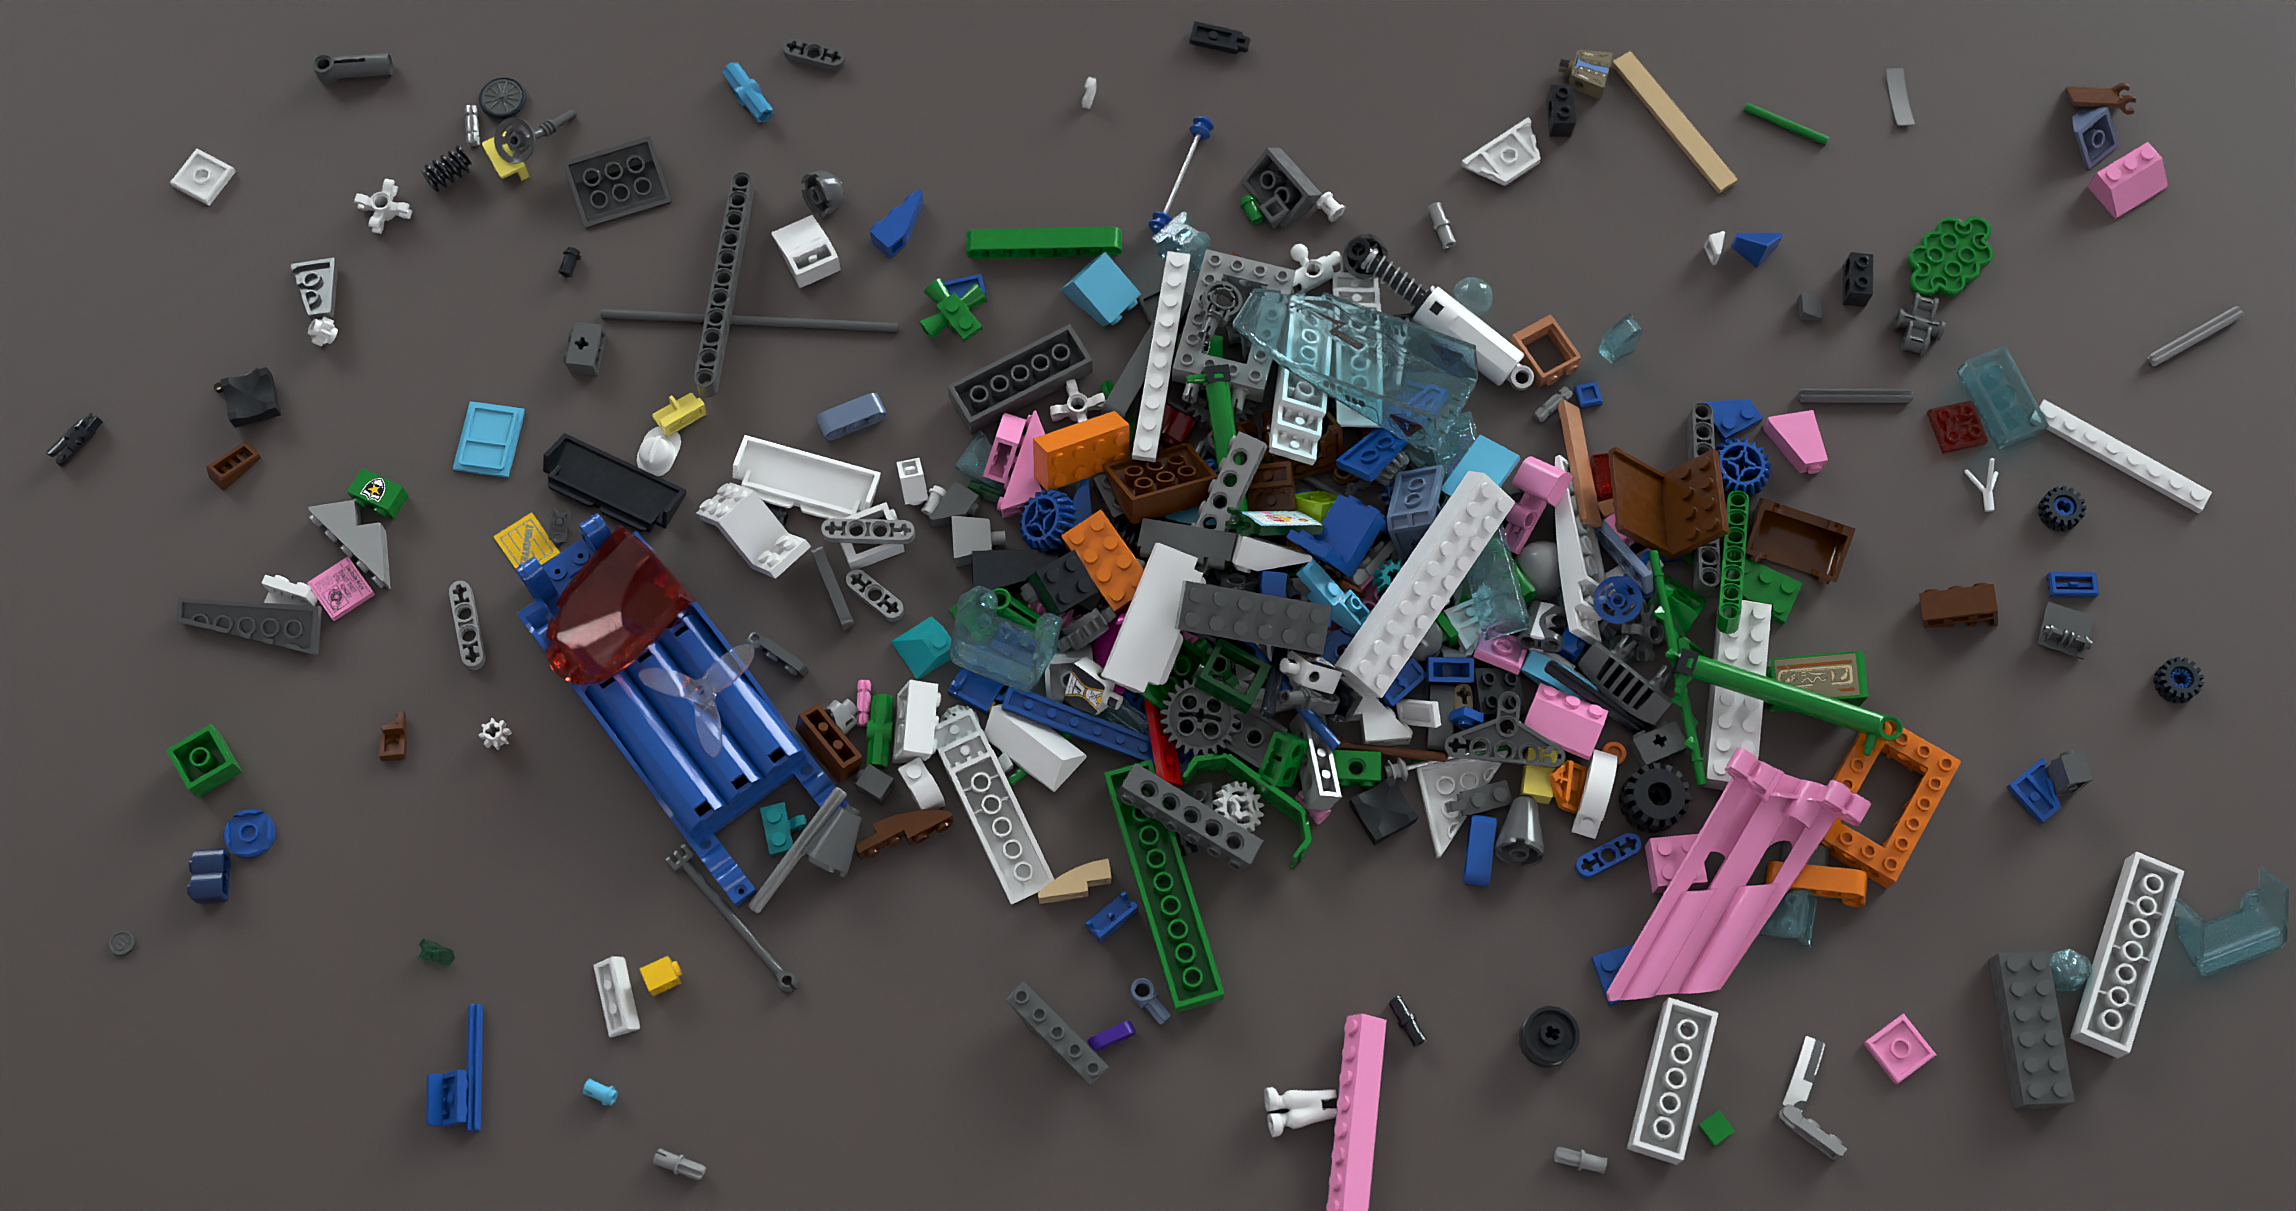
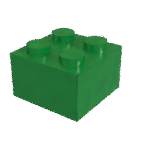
M211 724L166 749L187 789L197 798L242 773L223 736Z

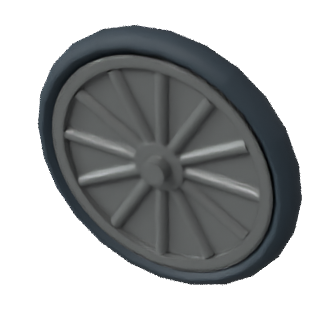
M508 77L491 80L482 88L479 95V103L482 110L494 118L504 119L514 116L520 112L526 102L524 87L517 80Z

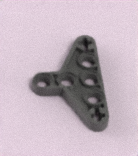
M1511 691L1505 692L1499 697L1496 719L1453 734L1446 739L1444 744L1446 754L1453 758L1545 768H1558L1565 760V752L1560 746L1519 721L1520 698ZM1507 696L1513 697L1516 701L1515 708L1511 710L1505 709L1502 705V700ZM1506 720L1512 722L1514 730L1510 734L1503 733L1500 730L1501 722ZM1458 740L1459 745L1466 746L1465 740H1471L1469 745L1470 755L1464 754L1466 749L1459 748L1455 753L1451 747H1448V744ZM1475 743H1484L1487 747V752L1484 755H1476L1473 751ZM1508 745L1512 751L1510 757H1500L1497 752L1498 747ZM1527 747H1531L1536 751V758L1532 761L1525 760L1522 756V751ZM1539 748H1545L1543 754H1551L1552 750H1555L1556 754L1561 756V759L1551 763V758L1543 757V762H1538L1541 755Z

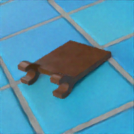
M2119 83L2112 88L2066 86L2065 91L2073 106L2119 108L2124 114H2134L2133 107H2126L2129 102L2136 103V97L2134 95H2119L2122 90H2129L2130 87L2127 83Z

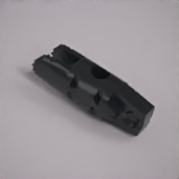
M94 413L88 414L84 419L78 420L46 453L50 457H54L67 447L56 459V463L62 467L95 435V431L103 421Z

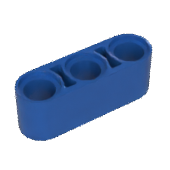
M1472 814L1470 817L1463 883L1489 886L1496 831V818L1475 814Z

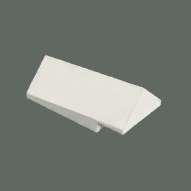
M1003 704L992 706L984 731L987 740L1001 750L1002 753L1006 752L1013 763L1053 792L1087 758L1086 754L1050 727L1001 709Z

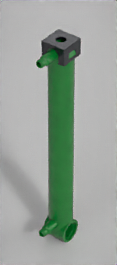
M1229 364L1206 366L1201 371V374L1186 377L1187 384L1202 383L1203 388H1206L1218 467L1222 458H1227L1231 450L1228 449L1231 438L1237 436L1229 382L1231 381ZM1240 454L1235 459L1237 465H1241ZM1234 475L1227 477L1225 481L1226 486L1233 487L1237 483V477ZM1246 494L1239 507L1241 512L1248 511ZM1222 497L1223 506L1225 507L1227 505V499L1225 497ZM1230 528L1228 532L1236 533L1237 528ZM1226 563L1227 569L1233 568L1232 573L1241 572L1233 566L1234 563Z
M1681 648L1678 650L1672 673L1678 675L1674 689L1676 694L1682 693L1687 678L1691 677L1867 735L1863 754L1867 756L1871 755L1876 739L1885 742L1900 737L1903 732L1902 722L1895 716L1880 714L1699 655L1698 652ZM1885 722L1892 726L1890 735L1885 734L1883 731Z

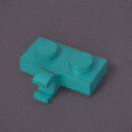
M784 802L760 808L770 856L773 857L787 853L794 844L792 832L804 830L808 825L807 819L804 815H799L789 820Z

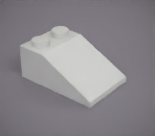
M1237 534L1231 562L1234 563L1233 566L1237 570L1250 573L1251 569L1262 571L1311 562L1312 556L1305 551L1251 535L1240 536Z

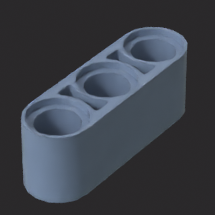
M869 393L820 413L816 417V421L824 439L831 441L882 421L887 416V412L878 393Z

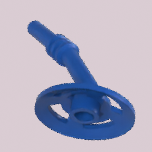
M1645 550L1639 558L1645 566L1650 561L1649 550ZM1626 573L1624 576L1609 577L1596 588L1593 598L1594 607L1598 615L1604 620L1615 624L1626 623L1635 618L1642 607V593L1638 585ZM1610 583H1613V585L1605 591L1604 595H1600L1605 586H1607ZM1631 587L1635 594L1629 595L1628 589ZM1615 589V591L1612 592L1611 597L1608 596L1609 592ZM1625 600L1628 601V604L1624 608H1621V606L1624 605ZM1632 602L1636 603L1633 610L1623 616V612L1631 607ZM1607 603L1609 608L1615 610L1614 616L1606 613L1601 604Z

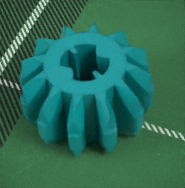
M1390 559L1387 565L1381 563L1378 567L1379 570L1374 571L1373 576L1376 579L1373 580V586L1378 587L1377 594L1385 593L1392 583L1390 581L1391 578H1395L1402 568L1401 560L1395 565Z

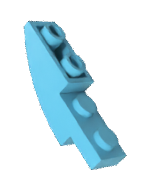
M1312 557L1311 562H1305L1296 573L1310 590L1306 597L1312 603L1331 606V619L1346 630L1357 634L1371 612L1351 589L1344 593Z

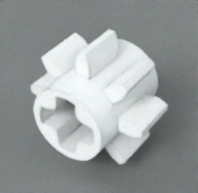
M325 316L320 320L314 319L308 328V334L312 338L311 342L321 347L326 343L331 344L338 331L334 327L335 325H333L334 321Z
M491 718V722L486 725L482 724L484 729L483 733L479 734L481 740H485L484 745L486 748L493 745L499 750L500 746L504 743L509 744L507 735L512 734L510 729L505 728L507 724L504 720L497 723Z

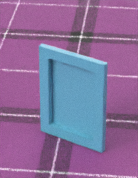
M470 401L453 470L509 478L526 410Z

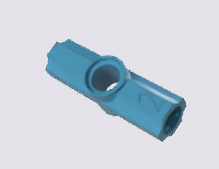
M731 62L726 65L722 75L733 89L734 95L741 106H746L758 123H765L770 120V117L774 114L773 109L762 96L761 89L753 78L750 79L738 63Z

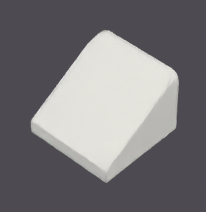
M1724 231L1709 235L1704 248L1712 265L1717 263L1721 254Z

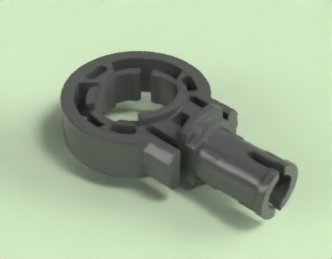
M1216 281L1206 287L1201 298L1202 311L1200 316L1204 317L1207 309L1209 312L1198 332L1200 339H1203L1204 334L1207 332L1204 341H1211L1221 318L1224 317L1220 326L1224 327L1227 321L1233 319L1239 312L1242 305V296L1235 286L1228 282ZM1221 294L1227 297L1232 302L1231 306L1223 307L1218 305L1212 299L1213 295Z
M1296 686L1292 691L1282 690L1278 696L1279 703L1282 706L1294 705L1298 710H1314L1323 714H1334L1340 702V698L1335 693L1329 694L1306 686Z

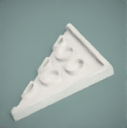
M1507 750L1498 751L1500 757L1506 758ZM1460 758L1415 768L1437 858L1442 856L1467 817L1465 815L1462 816L1461 810L1447 813L1445 803L1458 800L1456 794H1459L1461 791L1489 784L1502 763Z

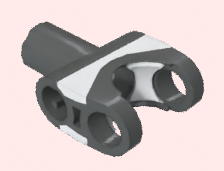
M1540 601L1531 602L1526 613L1499 608L1495 622L1496 629L1519 633L1517 643L1522 648L1546 653L1559 652L1564 644L1562 636L1549 629H1559L1568 626L1565 608ZM1556 615L1564 616L1566 620H1560ZM1548 641H1555L1558 645H1551Z

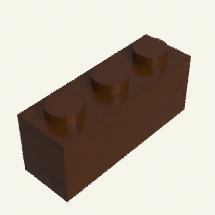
M819 703L798 715L795 730L839 783L859 771L863 756Z

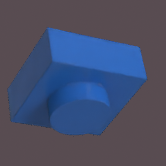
M1466 706L1450 711L1449 721L1458 724L1463 729H1470L1482 724L1484 720L1483 713Z

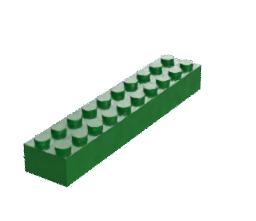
M1152 759L1137 763L1156 775ZM1133 765L1105 772L1104 782L1174 1013L1177 1014L1222 1001L1224 999V990L1175 833L1166 829L1163 823L1155 818L1152 819L1145 816L1142 810L1137 807L1125 804L1116 795ZM1141 790L1145 797H1150L1147 791Z

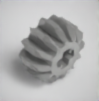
M1401 450L1375 480L1384 486L1393 484L1397 473L1403 472L1409 463V458L1405 452Z

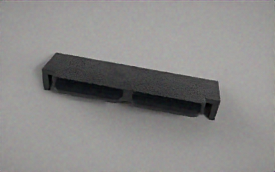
M566 433L547 450L543 457V472L549 474L548 488L586 507L594 506L599 508L603 515L640 532H651L655 524L666 529L686 496V489Z

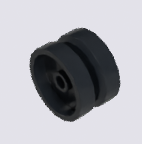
M1545 1006L1537 1009L1527 1018L1519 1032V1045L1522 1053L1531 1063L1539 1067L1552 1068L1561 1065L1575 1052L1580 1041V1030L1577 1021L1568 1011L1555 1006Z

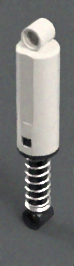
M1357 237L1349 242L1347 254L1352 262L1360 264L1363 270L1366 269V273L1372 272L1374 279H1381L1380 283H1386L1388 290H1395V295L1400 294L1402 301H1409L1410 307L1415 306L1409 315L1410 318L1437 339L1443 341L1442 343L1446 346L1450 343L1449 347L1457 350L1460 349L1464 352L1465 356H1463V359L1469 361L1470 365L1496 385L1500 386L1505 380H1508L1510 385L1519 391L1530 387L1534 380V374L1529 367L1520 364L1524 357L1523 352L1436 284H1433L1426 291L1421 288L1422 284L1417 285L1414 283L1415 279L1411 280L1407 277V273L1403 274L1400 272V267L1396 269L1392 265L1393 261L1389 263L1385 260L1386 256L1381 257L1378 254L1379 251L1370 247L1367 240ZM1355 246L1364 247L1365 253L1361 256L1354 255L1352 250ZM1523 372L1527 375L1528 381L1520 384L1516 381L1515 375Z

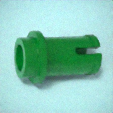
M1246 195L1240 199L1239 207L1244 209L1252 225L1260 223L1264 216L1255 203L1256 198Z

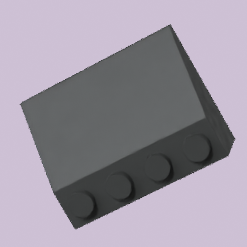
M650 136L563 161L584 228L672 202Z

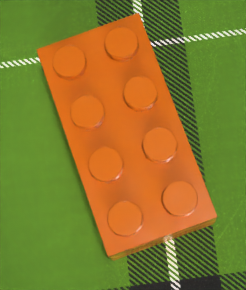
M1116 411L1033 438L1034 478L1047 491L1104 472V464L1129 458V424Z
M1099 510L1061 535L1069 552L1075 549L1098 588L1099 595L1107 606L1112 607L1118 616L1128 611L1144 569L1103 511Z

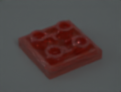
M1973 400L1928 410L1927 415L1942 454L1985 445L1988 442Z

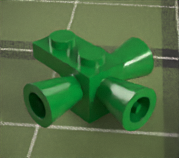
M941 278L934 280L925 288L924 294L937 304L938 310L937 314L919 321V325L930 340H933L945 326L951 332L955 331L963 342H966L983 330L982 325L970 312V309L988 302L986 295L976 283L961 298L955 292L950 295Z

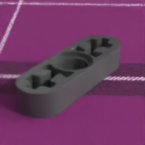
M789 38L783 43L784 55L788 60L830 71H840L845 66L844 53L840 49L797 38ZM797 47V49H794L793 52H790V49ZM812 51L820 53L817 58H810L808 54ZM835 57L839 58V60H836L835 62L831 61L834 60Z

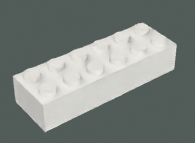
M1668 998L1662 1004L1627 1146L1628 1150L1676 1165L1683 1161L1718 1017L1717 1012L1673 998Z

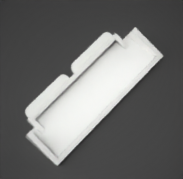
M744 435L733 463V478L742 480L741 486L754 490L763 502L784 508L798 506L801 507L803 513L824 519L845 518L871 508L881 475L880 472Z
M1155 543L1101 677L1132 692H1144L1148 683L1159 685L1167 682L1183 642V636L1180 634L1181 630L1175 629L1183 580L1206 584L1205 578L1202 577L1204 573L1194 570L1198 558L1161 543Z

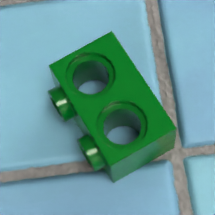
M1274 731L1258 774L1263 780L1274 786L1292 787L1309 742L1290 732Z

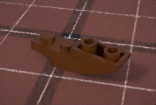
M919 810L883 819L873 824L876 834L855 844L856 850L860 858L863 859L876 856L880 853V849L888 845L893 847L899 844L905 836L910 845L914 842L916 844L922 843L929 838L928 835L936 831L940 833L950 828L951 823L954 822L953 815L950 811Z

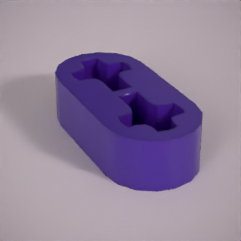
M1126 1021L1092 1036L1087 1042L1094 1052H1098L1136 1034L1132 1022Z

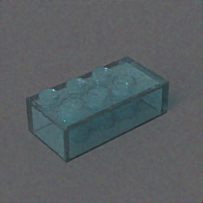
M2006 346L1966 360L1956 371L1998 451L2037 437L2049 426Z

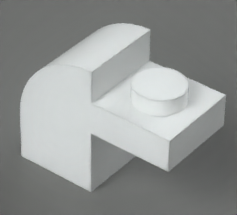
M920 757L898 768L919 810H938L945 806L944 798L934 778L928 772Z

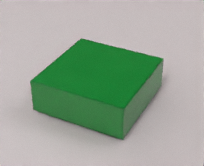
M1720 1110L1698 1125L1713 1147L1735 1132Z

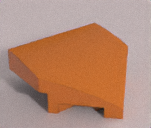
M1572 760L1564 761L1561 766L1549 775L1558 807L1576 815L1585 786L1587 767L1577 764Z

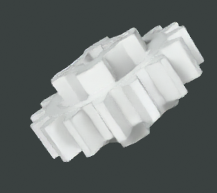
M1238 781L1222 786V790L1215 793L1218 799L1212 802L1217 805V809L1214 811L1249 832L1254 831V827L1261 824L1257 818L1264 816L1259 811V808L1263 807L1264 804L1258 803L1257 800L1260 798V794H1253V786L1247 788L1246 782L1239 784Z

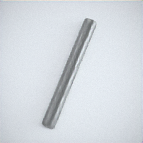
M2238 306L2231 308L2151 353L2147 357L2148 362L2152 366L2159 365L2239 320L2243 316V311Z

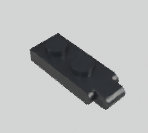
M1194 21L1189 44L1238 54L1239 51H1248L1251 39L1243 36L1241 31Z

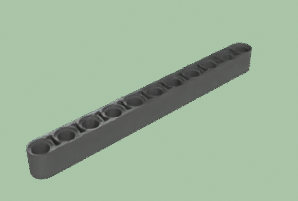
M743 171L735 173L730 182L694 373L697 391L699 395L705 398L714 396L719 388L754 198L751 176Z

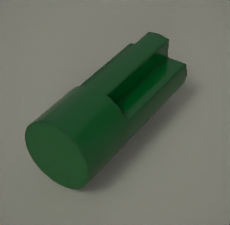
M973 480L968 485V489L978 494L980 498L997 504L1002 496V490Z

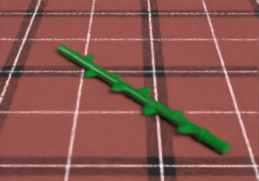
M1654 550L1648 552L1659 607L1653 612V615L1663 621L1668 645L1666 658L1671 661L1673 669L1679 650L1677 645L1679 633L1673 626L1668 597L1674 593V590L1664 583V573H1662L1658 551ZM1674 674L1675 682L1678 676L1676 674ZM1690 677L1687 678L1682 693L1677 694L1671 700L1682 711L1687 735L1684 745L1690 750L1692 759L1690 762L1693 763L1697 786L1707 785L1702 762L1704 759L1701 758L1695 729L1698 721L1692 715L1686 687L1692 680Z

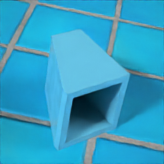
M1106 252L1093 259L1061 289L1067 297L1102 327L1108 324L1115 325L1122 318L1120 314L1125 309L1127 311L1131 310L1138 303L1136 299L1141 295L1139 290Z

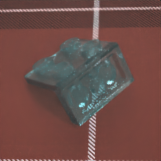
M1789 889L1757 936L1790 938L1800 947H1810L1817 899L1808 890Z

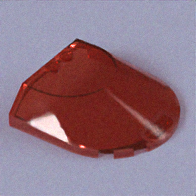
M619 525L575 575L559 597L555 605L559 607V611L555 620L549 619L546 637L550 639V647L546 649L548 662L552 670L559 677L572 684L591 685L605 681L632 664L671 629L696 600L653 550L628 529Z

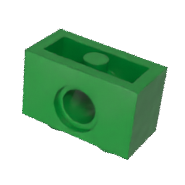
M1332 751L1340 789L1360 786L1363 790H1369L1380 784L1381 752ZM1358 767L1361 770V774L1353 775L1349 768Z

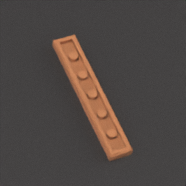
M1564 400L1558 404L1570 471L1573 476L1572 482L1580 522L1596 529L1602 526L1580 410L1579 407Z

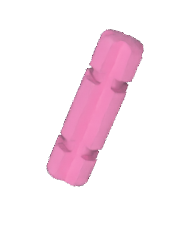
M859 680L857 687V726L867 727L868 720H870L868 714H870L871 695L869 693L871 692V682L869 680Z

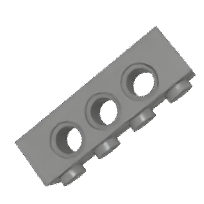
M1314 711L1326 725L1325 715ZM1298 713L1289 725L1292 734L1309 742L1299 767L1306 809L1329 811L1342 797L1333 753L1307 721Z

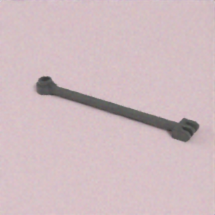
M685 844L680 846L681 850L686 853L683 857L677 850L673 852V855L678 859L676 863L669 856L664 859L675 873L683 869L778 978L777 983L782 992H793L790 985L783 984V980L787 977L792 979L791 985L797 989L799 984L797 976L792 972H786L691 864L695 855Z

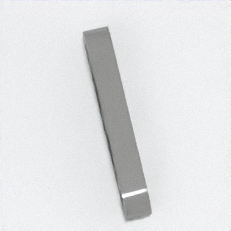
M831 518L825 520L821 527L824 539L832 543L904 545L911 543L915 538L914 526L906 520ZM831 526L836 527L833 535H830L828 531L831 529ZM843 526H846V536H843ZM854 526H860L863 528V532L859 536H853L850 534V529ZM877 527H884L887 529V533L882 537H877L874 535V530ZM890 527H894V537H891ZM903 528H907L908 531L905 537H902L900 533Z
M456 581L449 588V597L461 659L468 669L478 670L484 666L486 656L474 595L468 583ZM463 588L465 591L463 592V598L465 602L462 603L461 599L457 595L459 593V589ZM464 609L471 610V616L466 620L460 619L459 613ZM467 631H474L476 633L472 641L467 642L463 640V636ZM469 648H473L477 655L476 662L474 663L469 660L472 658Z

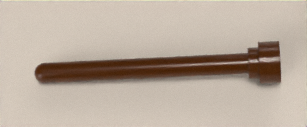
M1336 736L1341 744L1334 750L1381 752V756L1446 762L1448 760V755L1444 752L1346 742V739H1342V736Z

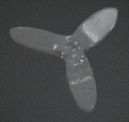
M748 644L733 648L714 662L702 679L694 680L682 673L661 668L644 669L639 672V678L644 684L660 693L694 701L698 736L704 750L715 758L720 754L722 748V726L714 699L717 693L732 685L744 673L752 662L755 651Z

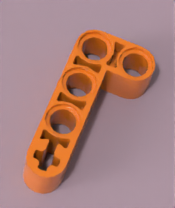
M1771 861L1767 863L1765 885L1773 883L1784 862ZM1806 864L1787 893L1842 898V903L1847 906L1863 907L1866 903L1867 874L1856 869Z

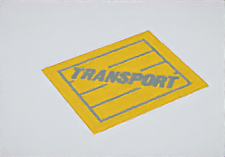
M532 512L493 536L515 568L533 556L543 565L560 554Z

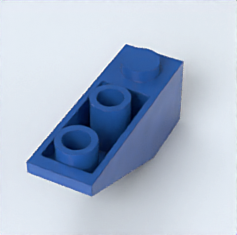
M920 189L914 194H909L900 206L891 209L887 217L881 222H876L870 230L871 242L889 259L908 243L924 204L923 192Z

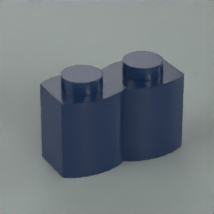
M225 848L196 850L193 852L192 858L189 859V870L192 873L191 882L187 885V893L197 904L228 901L231 855Z

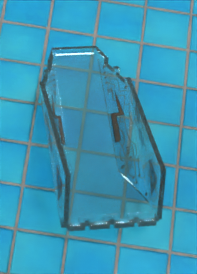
M1254 288L1232 323L1234 329L1288 371L1413 447L1428 453L1430 449L1439 451L1446 439V435L1449 434L1457 420L1456 417L1459 416L1467 399L1476 386L1474 381L1478 379L1476 345L1323 292L1322 297L1306 296L1305 291H1299L1298 295L1281 294V290Z

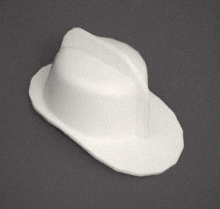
M660 427L650 430L640 445L637 454L638 467L656 476L667 473L672 467L681 446L679 433L675 432L666 437Z

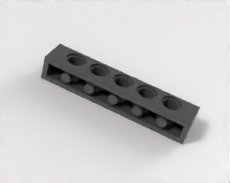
M1137 763L1133 765L1116 793L1125 804L1142 810V813L1148 818H1155L1160 821L1166 829L1183 835L1189 843L1201 846L1206 849L1209 855L1216 858L1219 857L1234 870L1244 872L1251 865L1263 842L1259 837ZM1141 790L1147 791L1150 797H1145ZM1162 803L1170 805L1172 810L1165 809ZM1184 816L1190 817L1193 823H1188ZM1205 829H1210L1214 836H1209ZM1227 842H1231L1235 849L1229 848Z

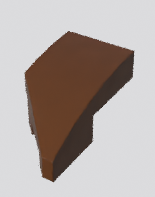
M401 710L388 725L384 724L381 727L383 732L380 735L379 758L381 761L406 759V715L404 710Z

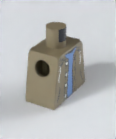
M1577 50L1574 61L1561 58L1558 72L1570 74L1568 84H1573L1574 90L1600 100L1613 53Z

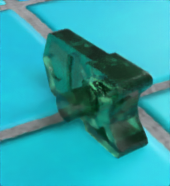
M424 938L419 943L422 951L417 956L418 959L431 961L447 967L455 959L452 949L440 946L438 943Z

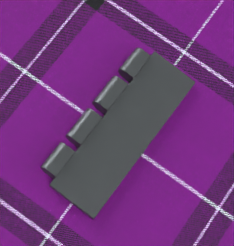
M1143 518L1137 546L1141 547V557L1149 558L1155 543H1161L1198 558L1195 566L1204 567L1205 560L1208 558V568L1225 570L1226 563L1232 560L1237 534Z

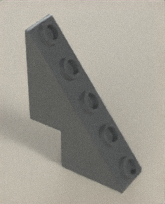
M1024 981L1005 998L1026 1027L1044 1041L1055 1057L1092 1086L1110 1068Z

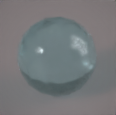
M1477 277L1461 280L1457 283L1452 293V298L1477 317L1486 313L1492 304L1493 296L1489 285Z

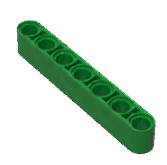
M1117 227L972 229L966 232V255L972 259L1098 257L1105 252L1110 257L1118 256L1122 253V231Z
M1743 491L1731 492L1728 495L1726 505L1729 534L1723 537L1717 628L1725 634H1732L1738 630L1741 617L1749 496Z

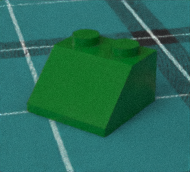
M1668 575L1664 579V583L1674 590V593L1668 597L1673 626L1679 635L1684 637L1708 601ZM1656 591L1647 603L1650 606L1651 603L1659 605ZM1656 617V622L1663 624V621Z

